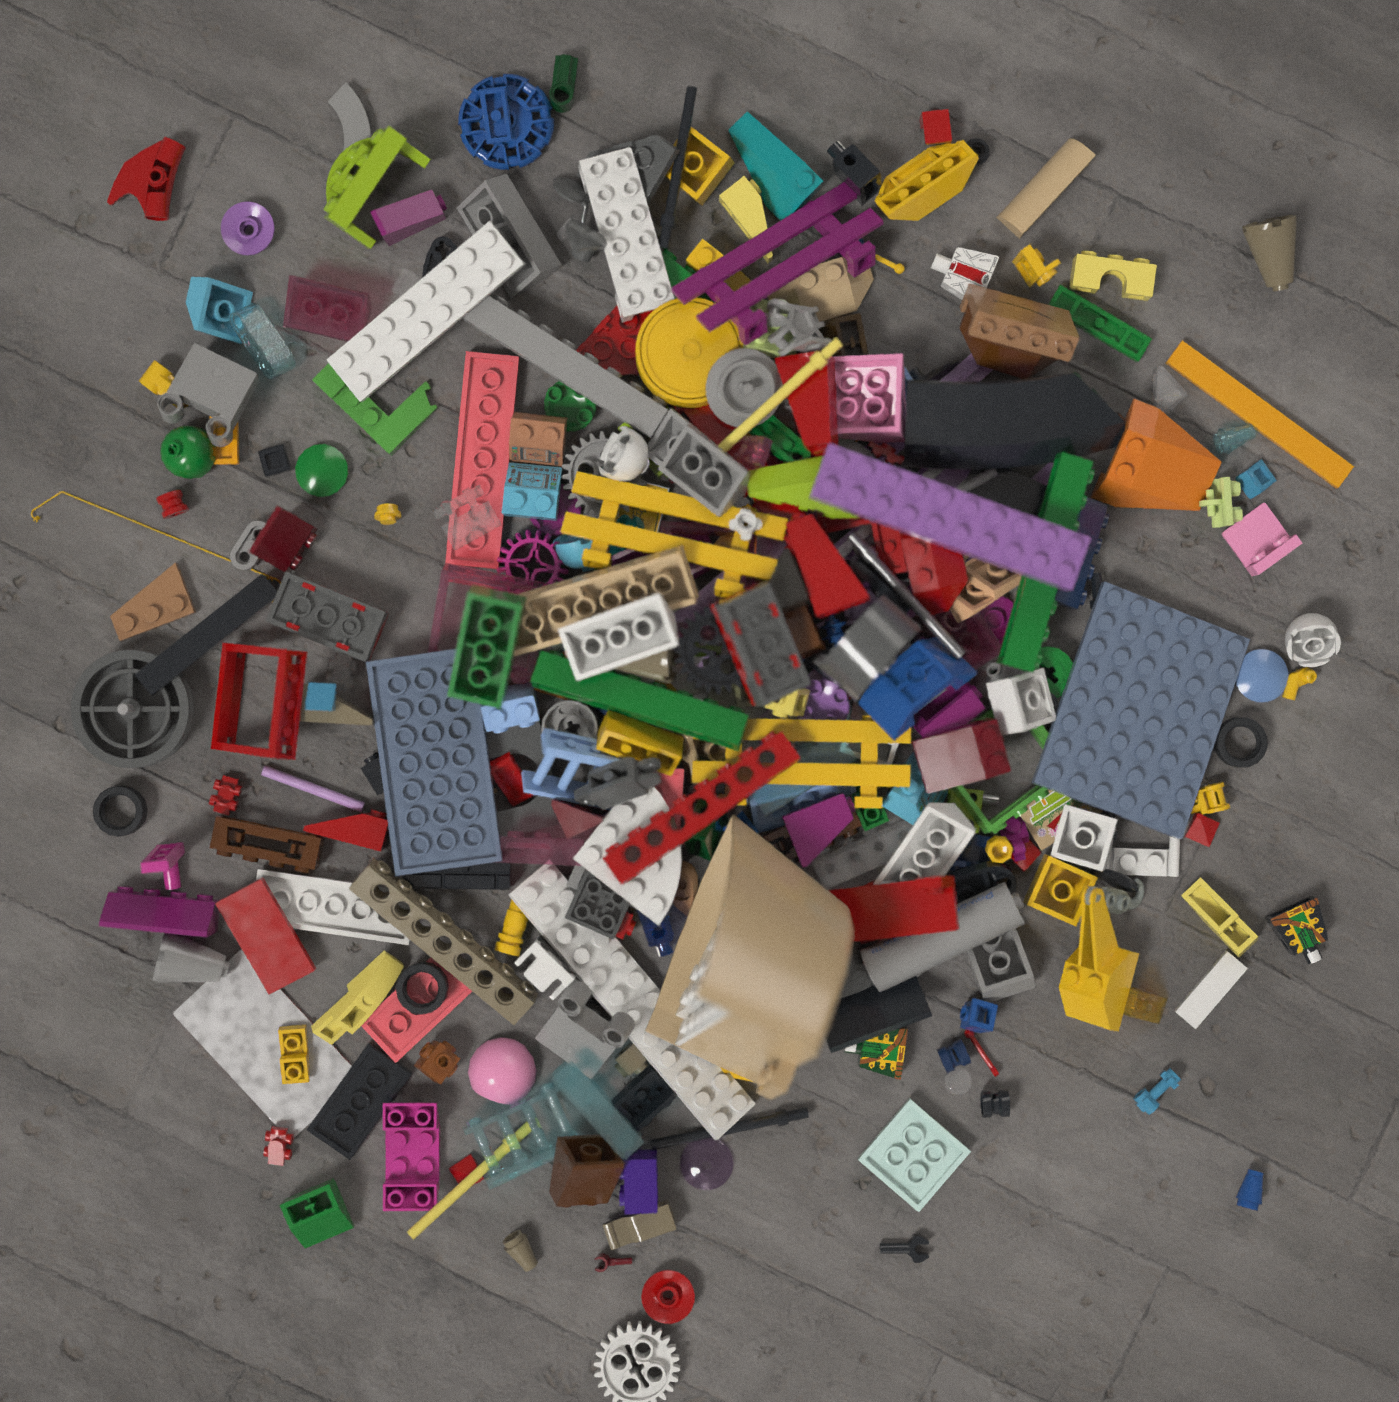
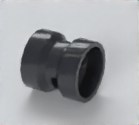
M1000 1090L994 1094L990 1091H981L980 1106L982 1118H991L993 1114L1000 1117L1010 1116V1096L1008 1090Z

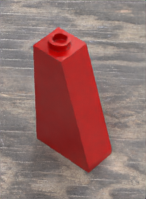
M816 351L776 357L775 364L782 384L784 385L810 361V357ZM833 356L827 360L828 363L821 370L818 368L787 396L804 446L815 456H824L829 443L839 447L835 359Z
M806 512L792 516L790 522L785 523L818 618H823L872 601L864 586L812 514L807 515Z

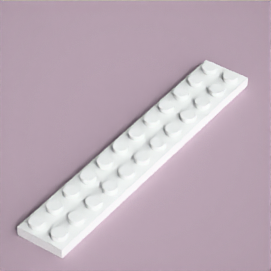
M548 860L509 893V897L578 979L589 986L591 994L611 1018L617 1012H624L633 1018L635 1027L628 1038L713 1139L718 1140L755 1105V1102L730 1073L725 1075L719 1066L645 1031L660 993L659 988L616 937L611 939L565 918L576 890L566 885L568 880L552 861Z

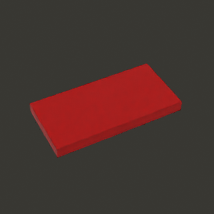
M263 877L215 903L269 995L316 970V966Z

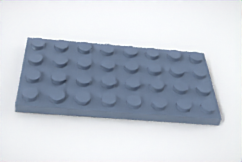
M456 649L366 662L395 876L503 861L485 724L480 704L447 696Z

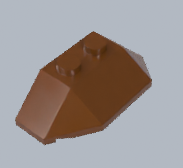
M969 304L967 305L959 329L977 365L1021 379H1029L1058 360L970 336L968 329L973 316Z

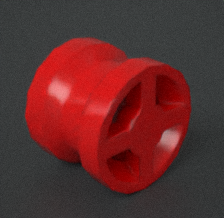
M181 489L167 492L156 498L157 503L162 506L163 519L176 517L189 510L188 506L183 503Z

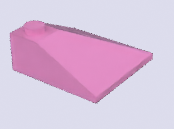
M883 354L834 357L838 438L877 443L905 442L906 393L904 355Z

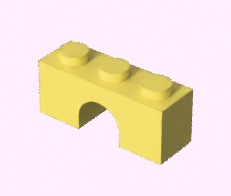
M1081 251V254H1076L1073 258L1069 289L1095 294L1100 288L1102 276L1110 274L1120 279L1122 283V298L1148 301L1153 296L1157 265L1150 264L1148 259L1135 258L1133 262L1123 260L1124 257L1120 255H1107V258L1098 257L1096 252Z

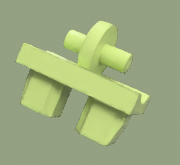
M1230 477L1214 479L1210 489L1206 490V500L1199 501V507H1207L1208 517L1212 518V528L1231 526L1243 519L1241 507H1232V497L1239 496L1241 493L1240 482L1231 481Z

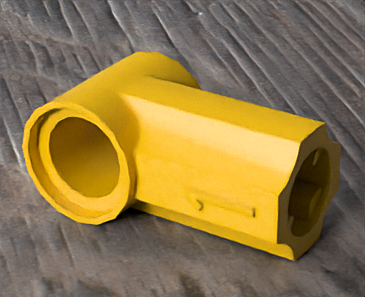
M154 360L138 381L157 396H161L168 391L175 377H173L174 374ZM183 403L184 409L189 405Z

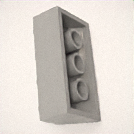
M507 174L485 180L457 207L472 235L491 221L526 264L502 284L511 299L545 280L561 266L560 261Z

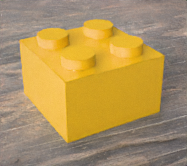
M693 127L690 128L680 189L700 205H703L735 163L729 155ZM673 164L671 165L670 169L668 170L665 176L669 181L671 179Z
M1044 854L1023 903L1073 926H1077L1082 913V892L1088 885L1094 887L1098 877Z

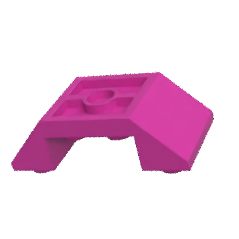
M383 1103V1130H386V1180L383 1183V1211H430L438 1203L440 1184V1121L437 1103Z

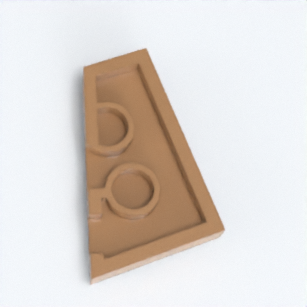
M174 563L110 616L119 641L130 639L196 613L178 563Z

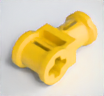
M1224 782L1200 787L1191 814L1196 812L1202 815L1231 808L1230 804L1226 803L1224 796Z

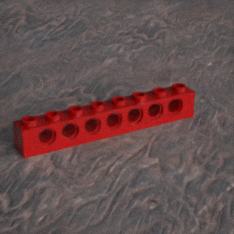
M772 731L761 739L763 744L754 750L753 747L748 748L739 755L741 760L733 766L730 762L716 771L718 774L716 778L711 781L707 778L694 787L696 792L689 797L685 794L672 802L674 807L668 812L659 811L649 819L652 823L644 829L638 826L628 833L629 839L620 845L619 842H616L605 850L607 855L602 859L620 885L624 886L799 762L801 757L781 731L776 734L775 731ZM764 752H771L775 755V762L771 766H764L760 763V756ZM745 767L753 771L752 779L748 782H741L737 777L738 771ZM721 783L728 784L731 789L730 794L725 798H719L715 794L716 787ZM698 799H704L708 803V809L703 814H697L693 810V804ZM675 815L685 817V826L680 830H675L671 827V819ZM656 830L661 831L663 834L662 843L657 846L651 845L648 840L650 833ZM632 846L638 847L641 851L640 858L634 862L629 861L626 857L627 850Z

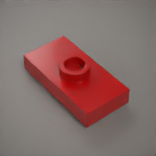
M510 752L490 762L493 779L513 807L534 796L524 793L522 770Z

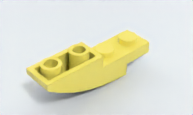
M384 950L347 984L349 992L311 1026L312 1032L331 1045L346 1031L353 1034L373 1014L389 993L404 967L403 963Z

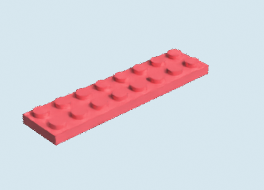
M466 351L446 565L497 569L500 567L497 558L501 556L500 549L504 526L502 504L509 465L511 417L515 412L519 356Z

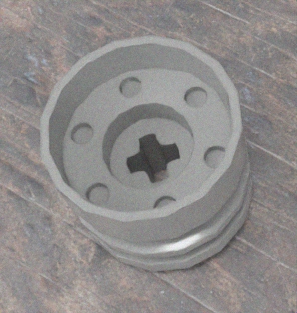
M566 700L556 703L547 711L542 721L541 731L543 732L544 728L569 733V729L572 728L571 723L573 722V724L580 725V728L577 730L579 736L597 739L598 729L602 720L601 716L592 706L578 701Z

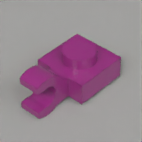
M1012 816L1005 821L1007 826L998 832L1000 836L1006 837L1012 845V852L1016 862L1026 860L1024 843L1029 842V834L1025 821H1023L1021 816L1018 818Z

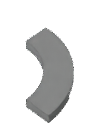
M345 82L328 100V103L338 114L343 127V151L357 141L372 137L365 108L354 90ZM355 163L349 173L354 176L359 166Z

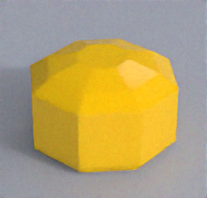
M995 835L987 841L985 851L992 862L1004 863L1011 858L1013 847L1006 837Z

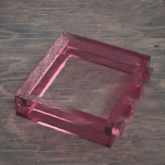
M445 563L441 570L428 653L440 651L438 647L449 582L469 586L478 585L512 594H520L550 584ZM539 649L529 652L526 668L512 665L510 678H512L513 682L520 684L531 682L538 660Z

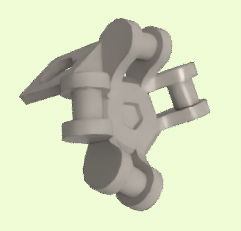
M780 299L768 301L767 326L780 328L773 332L767 340L771 344L775 343L779 348L778 353L780 356L786 355L791 350H798L799 354L818 351L831 342V339L824 338L819 329L825 327L824 321L819 322L817 318L818 306L794 305ZM790 331L794 337L787 342L783 336Z

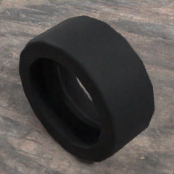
M1247 717L1231 718L1221 724L1214 749L1218 758L1225 764L1244 768L1257 764L1264 757L1268 747V740L1264 728L1257 721ZM1236 727L1248 728L1256 738L1254 751L1245 758L1232 756L1225 747L1227 734Z
M123 785L110 787L101 792L93 806L94 821L99 829L108 835L117 837L133 834L139 830L146 820L148 811L146 800L141 793L132 787ZM114 796H126L135 805V817L127 826H114L105 816V806L109 799Z
M429 962L414 963L406 968L398 978L396 985L397 998L401 1005L411 1013L421 1015L432 1013L439 1008L446 999L449 989L445 973L441 968ZM420 972L429 973L436 979L438 984L436 997L431 1002L425 1004L416 1003L407 993V983L410 977Z

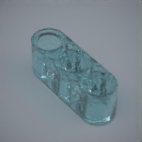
M252 303L230 314L231 326L266 378L272 380L295 368L296 363L293 354L260 305Z

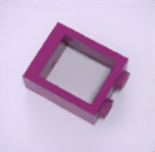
M969 682L965 683L957 691L949 685L945 692L913 715L915 723L913 727L924 738L966 725L985 709L980 701L983 696Z

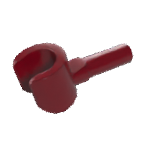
M605 1253L597 1255L594 1259H602L605 1262V1266L595 1267L597 1272H604L609 1266L632 1264V1258H610Z

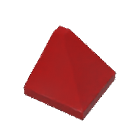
M1194 813L1184 837L1210 847L1220 823L1202 814Z
M469 1154L448 1169L459 1184L479 1165L472 1154ZM486 1175L481 1177L476 1183L482 1181Z

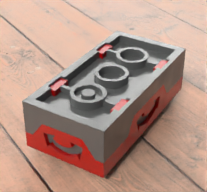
M285 572L266 622L364 662H369L389 613L292 573Z
M769 582L756 583L710 605L752 706L764 707L811 684Z

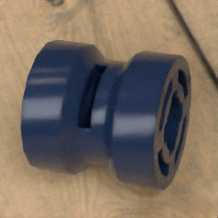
M961 1039L954 1041L949 1047L942 1046L936 1049L947 1074L955 1071L957 1066H966L972 1063ZM952 1049H954L959 1062L956 1061Z

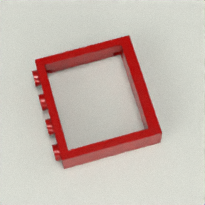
M222 643L211 749L274 759L295 760L307 652ZM246 653L279 657L268 748L236 744ZM293 656H296V664H292ZM283 745H286V753H282Z

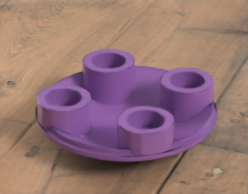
M828 679L810 681L811 684L803 687L809 689L810 693L804 716H797L800 720H846L850 703L848 695L843 689Z

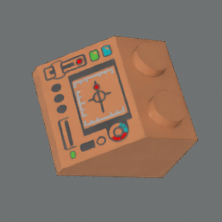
M514 412L510 424L509 462L562 467L568 418Z

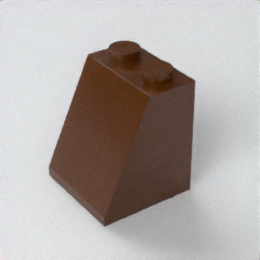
M609 1134L557 1136L549 1189L556 1207L568 1208L577 1205L595 1206L597 1204H608L625 1164Z

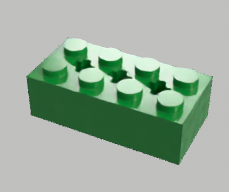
M472 585L467 593L447 694L448 697L501 709L506 699L526 602L525 596ZM489 617L494 618L497 621L496 624H491ZM484 643L489 644V646L491 647V649H490V650L485 649L486 646H485ZM479 669L484 670L486 674L481 675Z

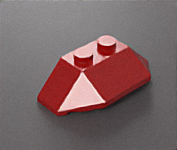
M901 532L913 595L931 615L949 611L969 580L963 554Z

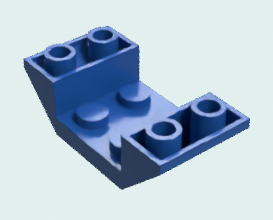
M937 637L918 640L899 655L898 659L883 675L879 673L873 679L858 703L887 735L895 741L915 724L913 714L949 685L957 691L977 675V672L962 657L956 659Z

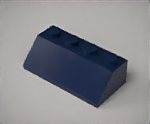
M1087 497L1084 509L1079 511L1077 517L1079 529L1077 533L1090 537V542L1073 589L1067 592L1057 589L1054 600H1057L1058 606L1072 610L1078 609L1079 605L1083 606L1087 596V590H1084L1086 580H1091L1095 568V565L1091 564L1093 555L1099 553L1102 544L1099 534L1101 528H1106L1109 519V513H1106L1107 505Z

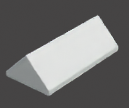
M661 593L558 629L577 681L679 645L675 615Z
M928 803L873 885L945 876L976 832V829L955 803Z

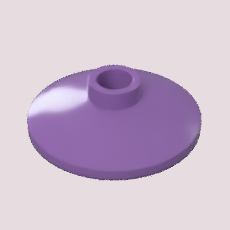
M240 202L229 208L223 216L221 222L222 238L226 245L238 254L247 256L258 254L270 245L274 237L275 226L273 218L260 204ZM248 226L254 227V232L251 235L245 234V229Z

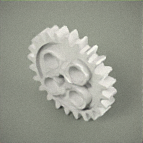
M628 1321L626 1330L617 1325L616 1335L609 1331L607 1336L610 1341L602 1339L600 1345L604 1349H596V1355L602 1359L594 1360V1366L600 1368L595 1371L594 1376L602 1377L598 1382V1387H607L604 1391V1396L613 1394L612 1402H617L619 1399L622 1402H657L658 1396L666 1400L665 1390L670 1392L674 1390V1386L670 1382H678V1376L673 1372L680 1371V1365L674 1363L680 1360V1355L672 1354L676 1350V1344L668 1345L670 1335L662 1338L661 1327L653 1332L652 1323H649L646 1329L642 1328L641 1321H638L637 1328H633L630 1321ZM642 1342L647 1343L650 1346V1350L645 1353L639 1352L636 1349V1345ZM626 1344L630 1345L636 1363L642 1364L641 1373L649 1383V1386H644L638 1368L632 1367L633 1358L626 1349ZM617 1354L623 1355L626 1358V1362L621 1365L613 1362L612 1357ZM656 1366L662 1370V1373L656 1377L651 1376L648 1373V1369ZM632 1378L638 1382V1385L635 1388H628L625 1386L624 1381Z

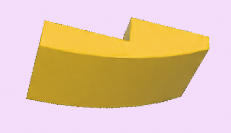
M306 1025L280 1026L278 1034L281 1051L279 1060L282 1084L308 1083L310 1081L307 1027Z

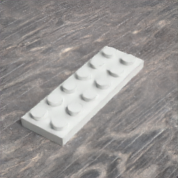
M266 869L257 870L256 880L262 877L265 879L294 929L410 945L409 938L348 889L352 882ZM378 886L381 891L389 892L388 887ZM399 902L400 907L403 909H410L406 902Z

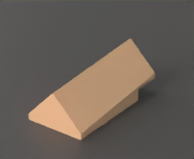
M975 558L965 562L969 580L950 608L957 623L973 616L1018 586L1021 575Z

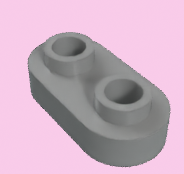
M253 521L248 524L231 550L230 560L237 569L250 570L260 560V558L248 551L256 540V532L263 529L266 524L265 522ZM245 552L250 555L247 562L241 560V555Z

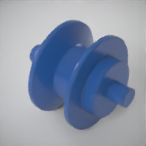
M829 615V621L824 622L825 626L820 627V629L826 630L827 633L823 640H828V643H834L836 646L845 635V632L842 631V626L846 622H841L840 619H834V615Z

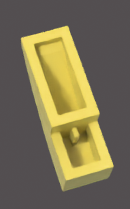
M1201 877L1181 895L1199 917L1238 957L1258 940V936Z

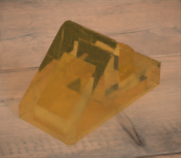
M1130 987L1124 1015L1159 1024L1167 998Z

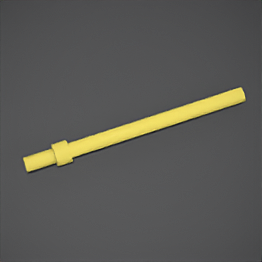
M834 338L820 352L816 351L810 357V361L718 446L725 452L731 449L818 368L821 370L828 363L827 360L843 345Z
M527 1121L514 1134H508L502 1140V1145L407 1231L410 1237L414 1240L510 1151L513 1153L520 1146L519 1142L533 1131L534 1127Z

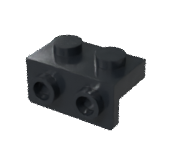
M649 1065L617 1094L611 1102L638 1132L643 1127L649 1125L658 1113L669 1107L677 1095L659 1073Z

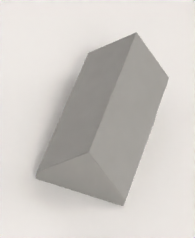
M670 408L648 443V458L659 466L658 470L715 515L721 517L746 494L750 472L678 412Z

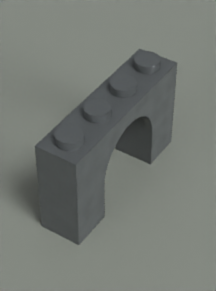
M541 720L535 721V724L529 727L512 726L509 727V730L502 733L486 732L489 759L502 756L508 752L511 754L518 753L528 756L539 767L544 757L541 742ZM552 766L547 775L554 776ZM537 795L528 804L497 811L501 838L559 825L558 818L551 806L553 798Z

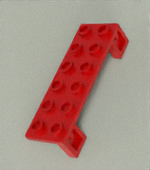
M954 876L919 878L912 881L828 890L850 910L854 930L853 942L959 930Z

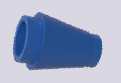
M1250 1169L1247 1170V1174L1235 1197L1238 1199L1237 1206L1258 1211L1259 1205H1262L1264 1173Z

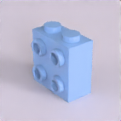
M531 681L509 685L506 699L501 709L480 704L486 732L502 733L509 730V727L512 726L529 727L534 725L535 721H539V701Z

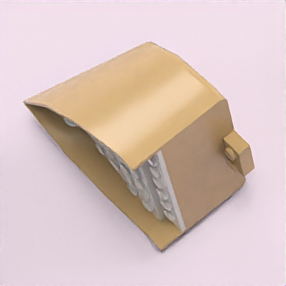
M733 814L702 877L645 1031L721 1068L753 1081V1083L759 1084L756 1093L766 1098L773 1099L787 1092L796 1067L818 1055L847 974L854 938L849 908Z

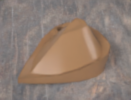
M682 861L681 876L673 904L687 916L698 890V875L690 863Z

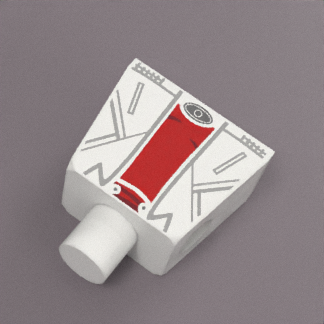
M957 247L952 259L937 253L931 269L944 273L945 276L941 287L962 300L969 283L987 288L999 257Z

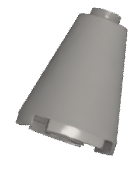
M163 934L153 981L158 983L220 982L221 977H227L230 962L225 961V955L180 934Z

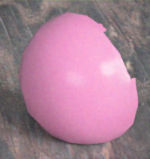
M503 1037L488 1040L478 1047L470 1059L468 1069L471 1087L477 1094L489 1100L507 1105L516 1104L528 1095L535 1084L537 1074L534 1057L526 1046L515 1039Z

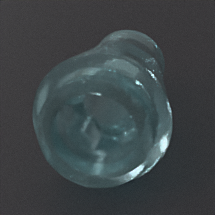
M1251 424L1221 428L1213 435V442L1219 453L1229 454L1249 440L1255 439L1256 434Z

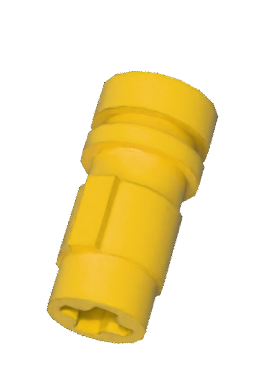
M512 899L506 911L502 933H498L500 940L496 941L494 950L520 957L522 950L520 944L524 943L522 937L529 919Z

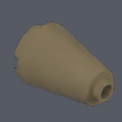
M1296 215L1269 218L1266 221L1259 223L1256 221L1242 226L1243 234L1266 287H1272L1273 291L1288 289V284L1294 282Z
M679 645L612 669L665 683H673L677 673L672 672L674 665H678L674 661L679 658V653L673 652V649L679 648Z

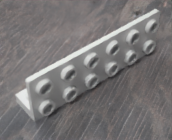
M629 147L579 160L578 170L585 194L588 193L598 231L607 241L604 252L616 291L615 300L622 323L630 321L634 315L655 310L660 305L674 299L634 155Z

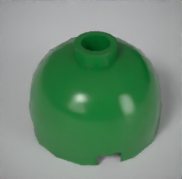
M189 425L179 426L165 435L160 448L161 460L166 469L175 476L187 479L201 478L210 471L215 462V456H213V447L215 445L211 443L207 431L203 428Z

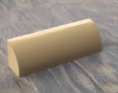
M1071 138L1068 139L996 218L1020 239L1096 155L1079 141Z

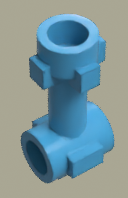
M1170 1068L1167 1071L1163 1070L1159 1074L1162 1080L1149 1092L1143 1088L1134 1096L1133 1099L1136 1101L1137 1107L1143 1113L1152 1114L1160 1105L1157 1099L1169 1087L1175 1090L1179 1086L1177 1083L1181 1079Z

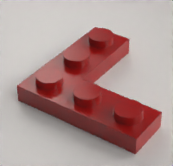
M816 511L818 523L826 534L871 524L876 550L879 553L878 557L894 574L908 572L900 531L861 517L829 518L823 516V512Z

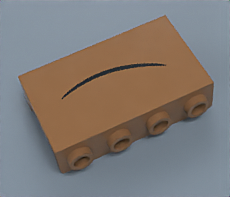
M970 283L959 307L960 311L965 313L966 307L969 304L973 316L968 329L970 336L1052 358L1070 361L1080 339L1069 310Z

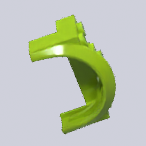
M390 126L383 128V130L379 128L371 138L362 139L347 147L333 163L326 183L327 204L323 210L327 213L324 218L367 249L372 248L376 239L353 224L352 220L397 153L424 169L431 160L407 143V139ZM356 163L359 168L353 176L349 171Z

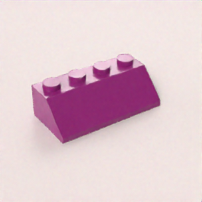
M117 886V890L108 892L99 920L100 927L208 937L218 931L219 910L215 905L218 900H213V895L197 894V898L186 897V892L170 891V895H162L158 889H144V893L133 892L134 887Z

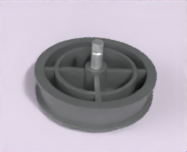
M121 650L107 654L93 662L78 679L71 699L72 724L82 745L97 759L121 768L151 766L173 755L188 737L194 719L193 694L183 673L152 696L134 674L158 656L157 654L138 650Z

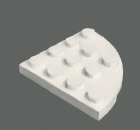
M653 786L649 788V794L615 805L573 859L659 926L667 915L678 888L682 866L681 845L624 886L620 885L602 859L607 855L605 850L616 842H619L620 845L629 839L627 834L638 826L644 829L652 823L649 819L661 810L665 813L670 810L661 794ZM673 817L671 819V827L678 830ZM657 830L651 832L648 837L649 843L653 846L661 844L663 841L662 832ZM636 846L630 847L626 852V857L631 862L637 861L641 856V851Z

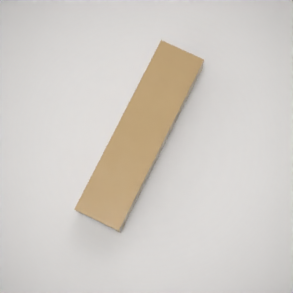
M683 545L516 594L525 596L526 602L514 656L562 643L558 632L559 628L661 593L671 610L696 604L699 594ZM489 617L491 619V624H496L497 621H495L494 618Z

